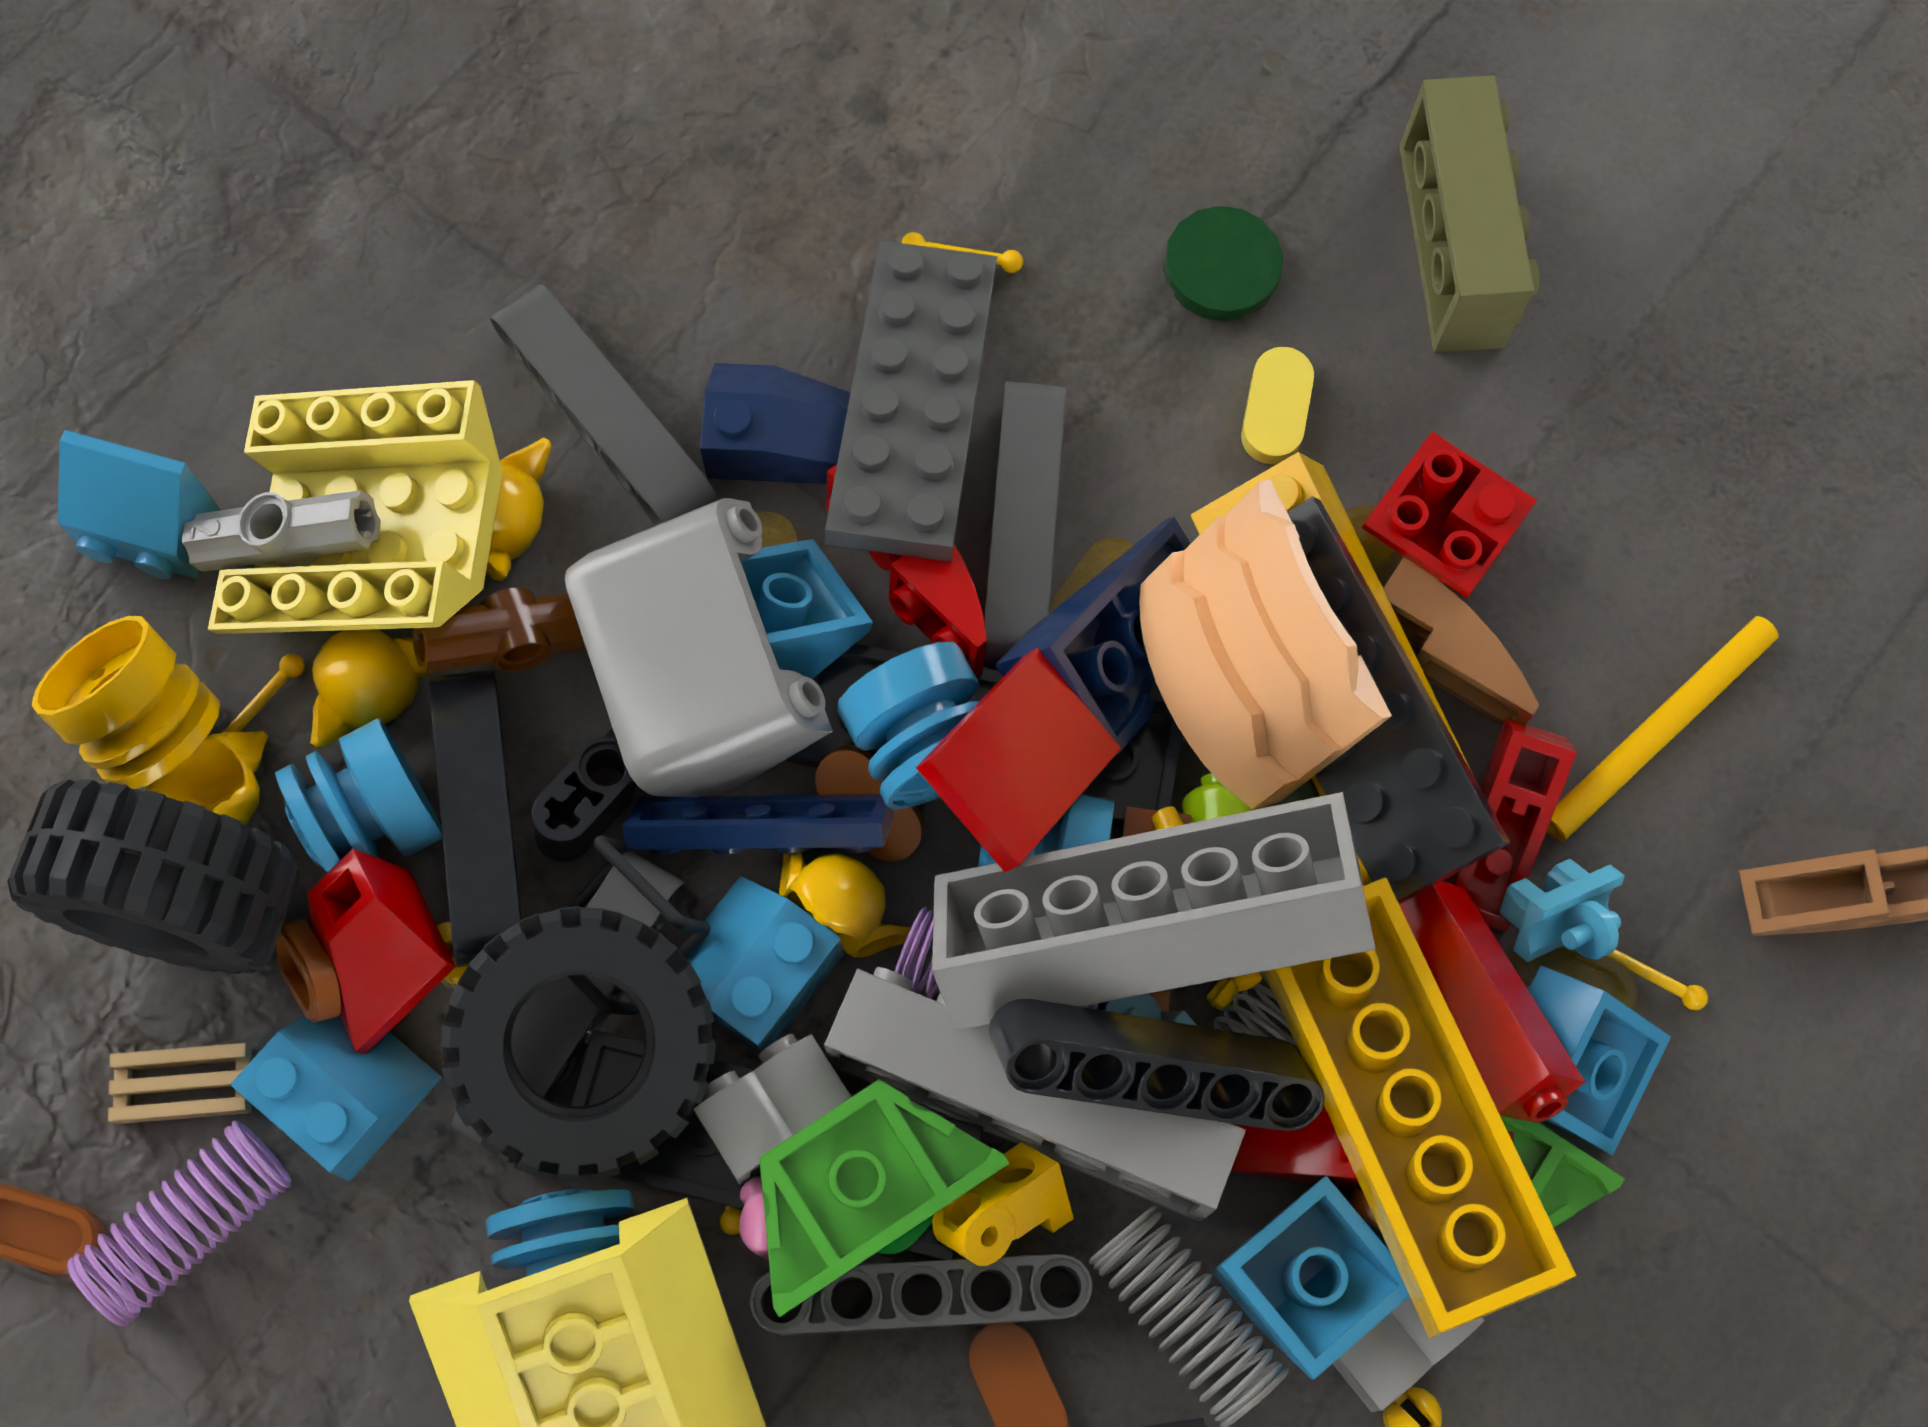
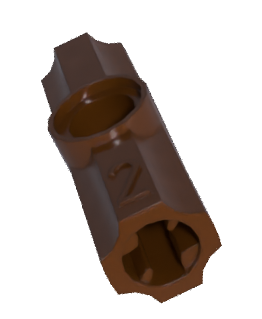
M522 587L500 590L486 597L480 605L462 607L440 627L412 628L415 656L419 667L422 666L425 673L495 663V667L501 671L518 672L541 664L548 659L550 654L586 649L568 593L535 597L530 589Z

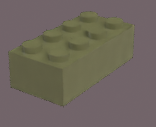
M1495 75L1423 80L1399 145L1434 353L1504 348L1515 326L1521 324L1524 309L1531 296H1535L1539 288L1538 265L1535 259L1528 258L1525 242L1529 233L1528 210L1524 204H1518L1516 186L1519 180V160L1515 151H1509L1506 138L1510 121L1509 106L1506 99H1499Z

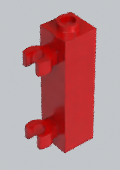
M1441 881L1401 903L1399 906L1499 1115L1537 1123L1548 1120L1560 1113L1568 1104L1566 1097L1583 1085L1585 1080L1465 888Z

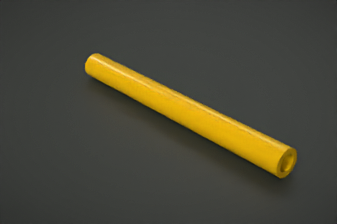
M1754 617L1557 803L1547 832L1558 841H1566L1779 638L1775 626L1763 617Z

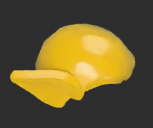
M544 437L500 460L503 472L486 569L495 581H503L507 578L511 570V561L520 557L530 547L541 529L544 500L538 484L543 477L552 448L551 441Z
M379 629L342 630L331 636L321 646L312 668L313 680L318 696L313 707L311 745L316 749L323 748L338 741L339 738L349 734L352 730H356L377 718H380L385 725L397 719L413 702L418 692L420 680L432 673H425L423 667H419L413 648V638L392 639Z
M263 731L225 732L214 736H207L192 755L170 773L147 785L145 790L162 793L166 797L185 802V800L203 806L211 812L219 815L225 814L237 819L246 826L259 805L260 787L254 772L258 769L268 735Z
M801 852L795 854L783 853L779 895L792 901L818 923L839 936L843 949L850 956L855 958L866 957L905 943L911 927L881 923L886 908L885 889L875 873L865 864L841 853L820 856L806 865Z

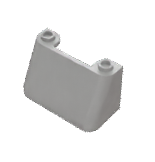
M732 498L717 500L590 552L566 570V589L624 764L630 777L638 787L648 794L668 797L725 796L833 732L825 711V697L818 684L811 678L802 676L800 673L779 669L741 564L742 560H748L756 555L762 546V524L758 515L752 509L750 502Z

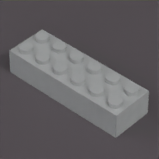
M1343 792L1029 856L1019 866L1006 873L995 863L936 875L934 882L932 972L955 1031L990 1024V1020L999 1008L1016 999H1036L1080 1007L1376 949Z
M876 967L873 975L860 969L856 970L824 1044L827 1059L834 1069L870 1084L880 1079L908 1096L910 1100L955 1120L983 1126L984 1132L1017 1145L1022 1142L1062 1165L1195 1221L1201 1222L1217 1209L1244 1137L1245 1129L1231 1123L1041 1096L1016 1090L1009 1083L989 1034L990 1024L955 1031L941 993H939L936 1001L911 991L914 983L910 979L886 968Z

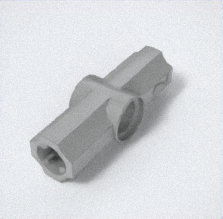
M362 490L289 501L276 493L265 492L256 495L241 508L196 514L192 521L184 522L182 544L189 555V563L203 572L277 562L283 567L308 566L317 556L369 549L373 541H379L381 520L376 513L374 499Z

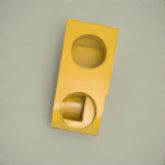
M1022 1142L1004 1153L1010 1164L936 1212L933 1216V1233L937 1240L978 1266H988L997 1262L1006 1253L1014 1239H1019L1038 1225L1054 1233L1074 1219L1059 1163Z

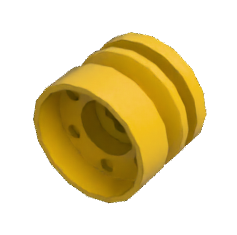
M126 616L96 629L67 650L46 672L35 689L32 707L66 743L80 745L79 754L91 768H95L107 784L112 782L127 785L132 789H138L170 773L192 755L209 735L218 719L220 701L203 682H199L200 679L186 664H175L176 653L142 616Z

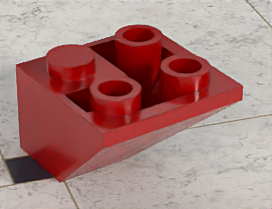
M1432 431L1366 519L1362 529L1465 598H1468L1515 535L1537 499Z
M352 849L307 894L310 927L328 954L336 973L341 998V1012L339 1016L355 1052L365 1055L456 968V965L410 870Z

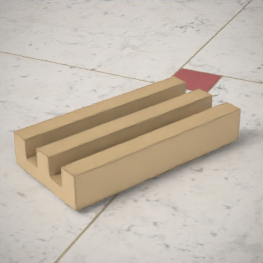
M247 1043L110 1054V1068L114 1069V1080L109 1081V1094L113 1096V1107L108 1108V1121L114 1124L251 1113V1103L236 1090L235 1097L135 1106H131V1097L133 1094L230 1087L233 1080L252 1061V1046ZM236 1062V1070L132 1079V1070Z

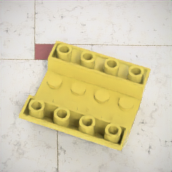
M476 381L255 396L244 453L273 473L269 492L276 493L289 501L362 490L374 499L375 510L381 520L379 541H373L367 550L317 556L308 566L283 567L277 562L257 564L254 568L220 570L208 625L209 631L214 634L440 627L483 590L503 471L481 386Z
M685 1198L620 1221V1244L502 1286L487 1290L481 1272L478 1271L410 1295L409 1303L456 1427H767L688 1199Z

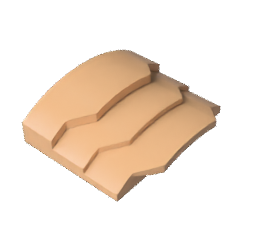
M1270 479L1259 481L1225 516L1217 517L1185 550L1171 553L1140 585L1139 599L1141 629L1148 661L1169 712L1186 741L1207 769L1230 793L1242 800L1252 810L1281 802L1392 716L1361 655L1358 656L1357 644L1347 633L1322 593L1307 562L1295 524L1292 523Z

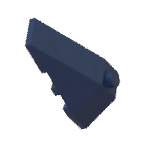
M715 363L704 394L700 451L707 479L827 484V471L838 463L851 392L777 366Z
M1175 516L1164 520L1028 630L995 664L1004 677L1024 655L1038 648L1121 747L1116 755L1120 753L1146 723L1155 703L1149 697L1155 678L1148 661L1141 629L1140 585L1171 553L1183 551L1191 544Z

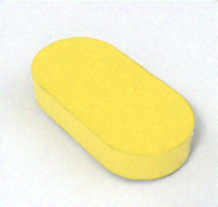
M1276 347L1266 351L1257 360L1252 374L1241 440L1246 452L1252 458L1264 464L1275 465L1297 453L1304 437L1314 382V369L1309 359L1296 349Z

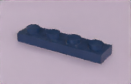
M881 794L640 797L622 827L627 850L649 849L651 853L657 855L674 854L683 849H712V851L718 854H735L749 848H775L778 852L785 854L800 853L810 848H839L847 853H862L875 847H884L895 815L894 810L886 806Z

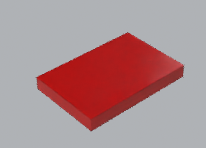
M1035 648L1024 655L919 763L916 769L1006 873L1023 862L1118 753L1121 747L1041 651Z

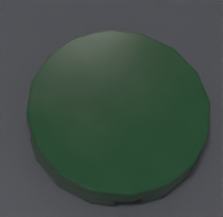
M1216 206L1197 210L1179 222L1167 242L1163 272L1166 282L1169 281L1170 287L1175 291L1174 297L1184 308L1203 318L1230 321L1240 319L1242 314L1249 313L1256 309V312L1269 302L1281 278L1283 254L1277 236L1262 219L1243 209Z

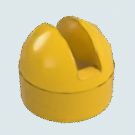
M1410 1387L1383 1409L1385 1427H1421L1400 1406L1407 1398L1429 1420V1427H1441L1442 1411L1437 1399L1429 1391L1420 1387Z

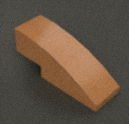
M1403 557L1383 590L1409 643L1420 649L1416 658L1427 680L1502 726L1506 717L1527 724L1538 709L1539 703L1523 673L1498 637L1464 601L1441 581Z
M1928 846L1876 854V850L1873 849L1739 870L1752 936L1827 932L1928 920Z

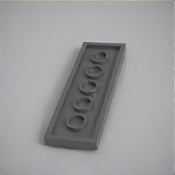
M879 240L825 526V545L951 562L997 256Z

